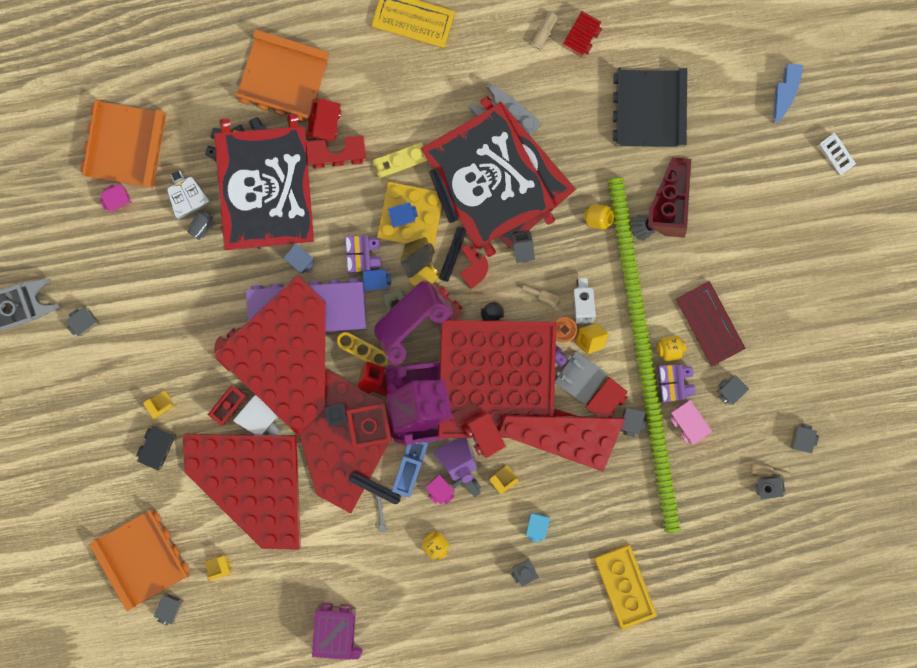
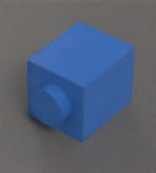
M410 202L388 208L393 228L415 223V217H418L416 207H411Z
M386 269L363 271L364 291L388 289V285H391V274H387Z

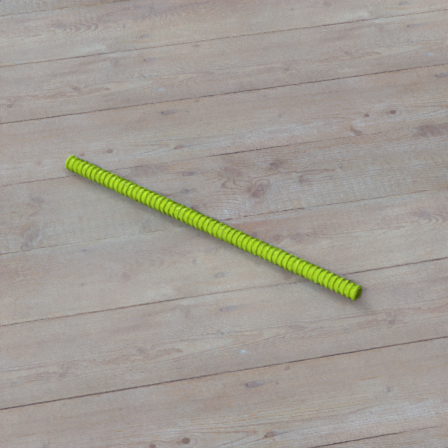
M616 177L607 180V183L610 185L608 189L611 191L609 195H611L610 201L613 203L611 207H613L614 225H616L617 242H619L618 248H620L619 254H621L620 260H622L620 264L623 266L621 270L624 272L622 276L625 278L623 282L624 284L626 283L624 288L627 289L625 295H628L626 301H629L627 307H630L628 313H631L629 319H632L630 325L633 326L631 331L634 332L632 337L635 338L633 342L636 344L634 348L637 350L635 354L638 356L636 360H638L637 366L640 368L638 372H640L639 378H641L640 384H642L641 390H643L645 414H647L648 431H650L649 437H651L649 442L652 443L650 448L653 449L651 454L654 455L652 460L655 461L653 466L656 467L654 472L657 473L655 478L658 479L656 484L659 485L657 490L660 491L658 496L661 497L659 502L662 503L660 508L663 509L661 514L664 515L662 517V520L665 522L663 526L666 528L664 532L673 533L681 530V527H679L680 521H678L679 515H677L678 509H676L677 503H675L676 497H674L675 491H673L675 487L672 485L674 481L671 479L673 475L670 473L672 470L669 467L671 463L668 461L670 457L667 456L669 452L666 450L668 445L665 444L667 439L664 438L666 432H663L665 426H662L664 420H661L663 414H660L662 408H659L661 403L658 401L660 397L657 395L659 391L656 389L658 385L655 383L657 379L654 377L656 373L653 371L655 367H653L654 361L651 359L653 355H651L652 349H650L648 325L646 326L647 320H645L646 314H644L645 308H643L644 302H642L643 296H641L642 290H640L642 285L639 284L641 279L638 278L640 273L637 272L639 267L636 266L638 261L635 260L637 255H634L636 249L633 248L635 243L632 242L634 237L631 236L633 232L630 230L631 225L629 222H631V219L628 218L630 213L627 212L629 207L626 206L628 201H626L625 184H623L624 178Z

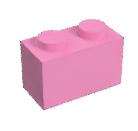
M691 400L685 401L669 412L672 416L669 418L675 427L679 426L682 431L680 435L686 443L690 442V444L694 445L712 432Z

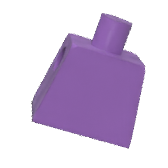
M457 438L433 451L441 466L453 480L461 478L462 482L467 483L473 479L471 472L477 469V464L472 446L467 438Z

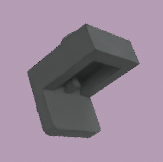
M461 478L453 480L452 487L456 488L463 483ZM475 478L464 483L474 498L481 494L479 491L481 486Z

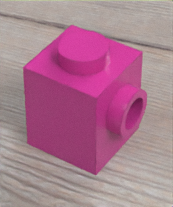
M122 184L117 186L110 185L104 188V192L100 194L102 197L100 200L104 210L108 209L111 213L133 203Z
M441 474L437 475L425 486L430 492L428 494L429 498L435 504L437 502L440 505L443 502L448 504L455 497L453 495L455 490Z

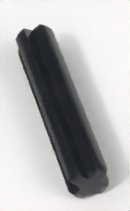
M438 168L431 169L429 174L449 223L458 220L440 171Z
M457 227L439 276V279L442 281H449L466 234L465 228Z
M357 472L350 474L349 481L393 504L400 502V494L392 492V490Z

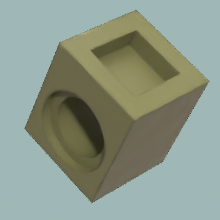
M401 289L383 295L388 312L392 309L391 303L393 300H401L404 297Z

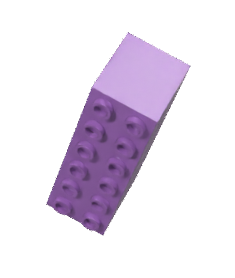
M347 279L348 283H341L340 280H329L328 284L324 285L320 281L309 282V285L326 301V332L367 329L364 283L360 282L359 279ZM270 284V288L254 285L251 286V289L246 290L248 321L284 288V285Z

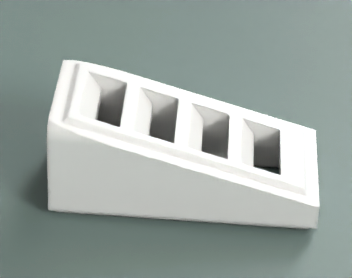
M835 133L817 145L840 176L856 164ZM833 141L835 145L828 149L826 146ZM838 148L839 151L832 156L830 152ZM843 154L844 157L836 162L835 158ZM845 160L849 162L845 166L840 168L839 165L842 162H844Z

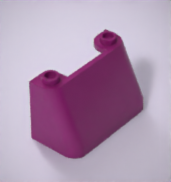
M425 280L418 283L375 325V336L388 359L397 367L406 358V349L401 344L402 340L427 316L436 323H442L453 314L452 303L431 282Z
M440 361L399 364L397 367L395 365H388L386 367L387 394H389L390 384H395L396 389H399L412 381L439 380ZM389 409L391 434L395 442L410 445L449 439L437 437L438 425L427 431L394 433Z

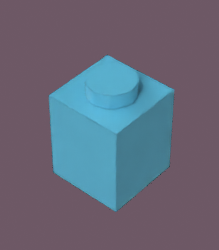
M530 512L525 533L530 541L540 543V539L545 540L550 517Z

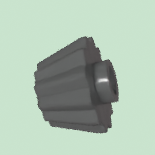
M636 215V217L632 218L630 230L637 240L641 239L644 241L655 233V230L648 227L649 216Z

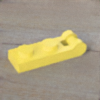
M422 142L372 160L373 166H376L378 171L376 173L378 179L427 162L421 150L423 147ZM389 162L391 168L385 170L383 163Z

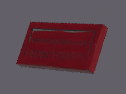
M710 281L675 299L711 367L746 349Z

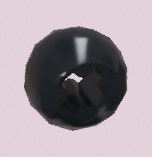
M493 301L485 305L484 308H481V318L483 321H499L500 318L504 317V309L500 303Z

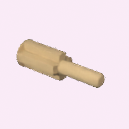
M526 285L522 286L523 291L538 296L539 300L553 306H557L560 301L559 296L547 291H538Z
M755 463L751 466V474L772 477V475H783L785 478L790 477L789 472L774 470L770 466Z

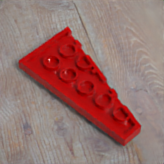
M504 415L498 431L501 436L604 472L625 418Z

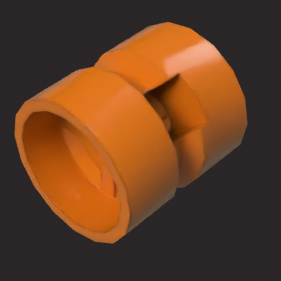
M563 317L554 321L557 322V341L569 342L574 339L577 334V325L572 319Z

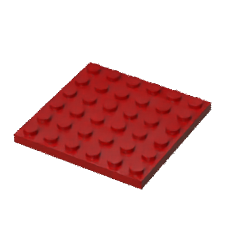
M445 320L442 322L440 330L439 380H445L452 418L438 425L437 437L469 438L464 429L467 427L464 422L483 411L490 414L497 429H499L504 415L554 417L557 322Z

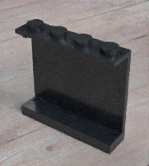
M618 67L616 73H613V84H616V92H613V103H616V111H613L612 120L616 122V130L612 132V141H616V146L685 147L687 145V68L669 71L621 70V67Z

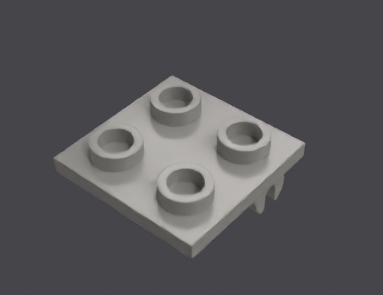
M575 352L573 356L567 355L566 358L569 359V362L561 373L558 370L555 372L558 375L555 384L586 405L608 373L578 352Z

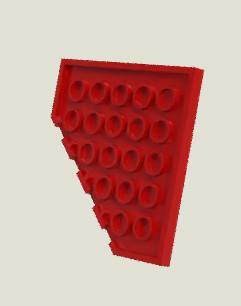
M299 274L215 352V356L297 435L325 410L326 301Z
M325 369V407L345 403L346 410L386 403L390 424L388 402L371 393L363 392L358 386ZM324 410L299 433V437L317 496L352 513L364 489L349 481L350 474L357 472L370 479L389 442L353 449L349 422L329 426Z
M190 433L183 435L185 474L262 549L299 550L301 548L297 435Z

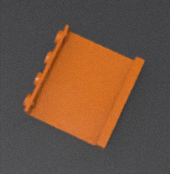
M255 29L253 34L254 42L238 93H235L234 96L239 99L238 102L249 105L251 102L257 104L256 107L267 111L270 108L281 116L297 114L298 121L304 122V119L309 120L312 100L317 98L330 56L329 52Z
M95 99V104H92L90 109L92 121L87 126L89 138L84 144V153L86 155L85 160L81 162L80 171L82 175L90 178L154 188L167 113L162 110L152 111L105 103Z
M154 509L147 511L89 544L126 611L190 576L188 564L180 558L181 552L176 544L173 545L170 538L172 536L169 530L163 527L161 524L162 518L159 512L154 511Z

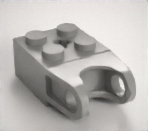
M490 83L486 85V88L494 97V105L501 101L532 136L541 126V122L513 97ZM473 103L468 106L475 116L487 111V109L480 108Z
M50 278L17 284L0 290V331L36 320L60 308L59 304L43 305L38 300V291L51 283ZM7 303L13 306L11 313L5 311Z

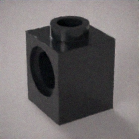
M345 403L324 407L329 426L348 422Z

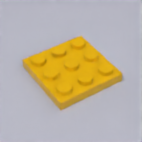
M388 182L377 238L434 250L442 209L437 192ZM409 202L411 207H416L418 217H415V223L393 228L388 208Z

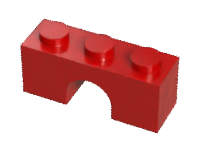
M364 136L345 137V147L338 154L328 151L326 140L307 141L308 165L310 167L313 166V169H323L325 165L332 164V167H342L344 163L349 162L352 165H361L363 161H367Z

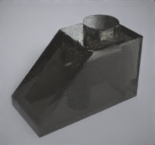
M426 237L406 243L404 246L401 264L408 278L413 277L432 262L435 251L432 243H429Z

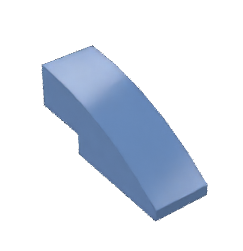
M787 64L784 67L783 83L779 82L775 85L773 123H778L791 106L799 88L803 65Z
M429 442L407 445L392 492L410 498Z

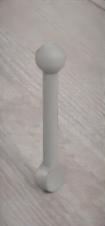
M375 495L380 519L379 531L385 532L386 525H384L381 497Z

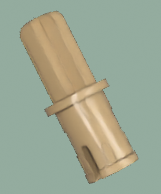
M551 12L547 14L541 27L537 28L538 32L531 42V46L538 50L542 49L547 37L551 36L550 32L558 20L557 15Z

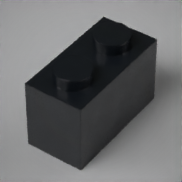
M156 425L148 428L144 436L146 442L144 446H140L136 455L139 457L137 462L155 470H161L177 434Z

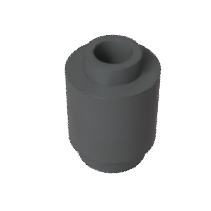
M205 211L203 213L198 212L188 226L187 232L200 241L214 225L212 221L214 217Z

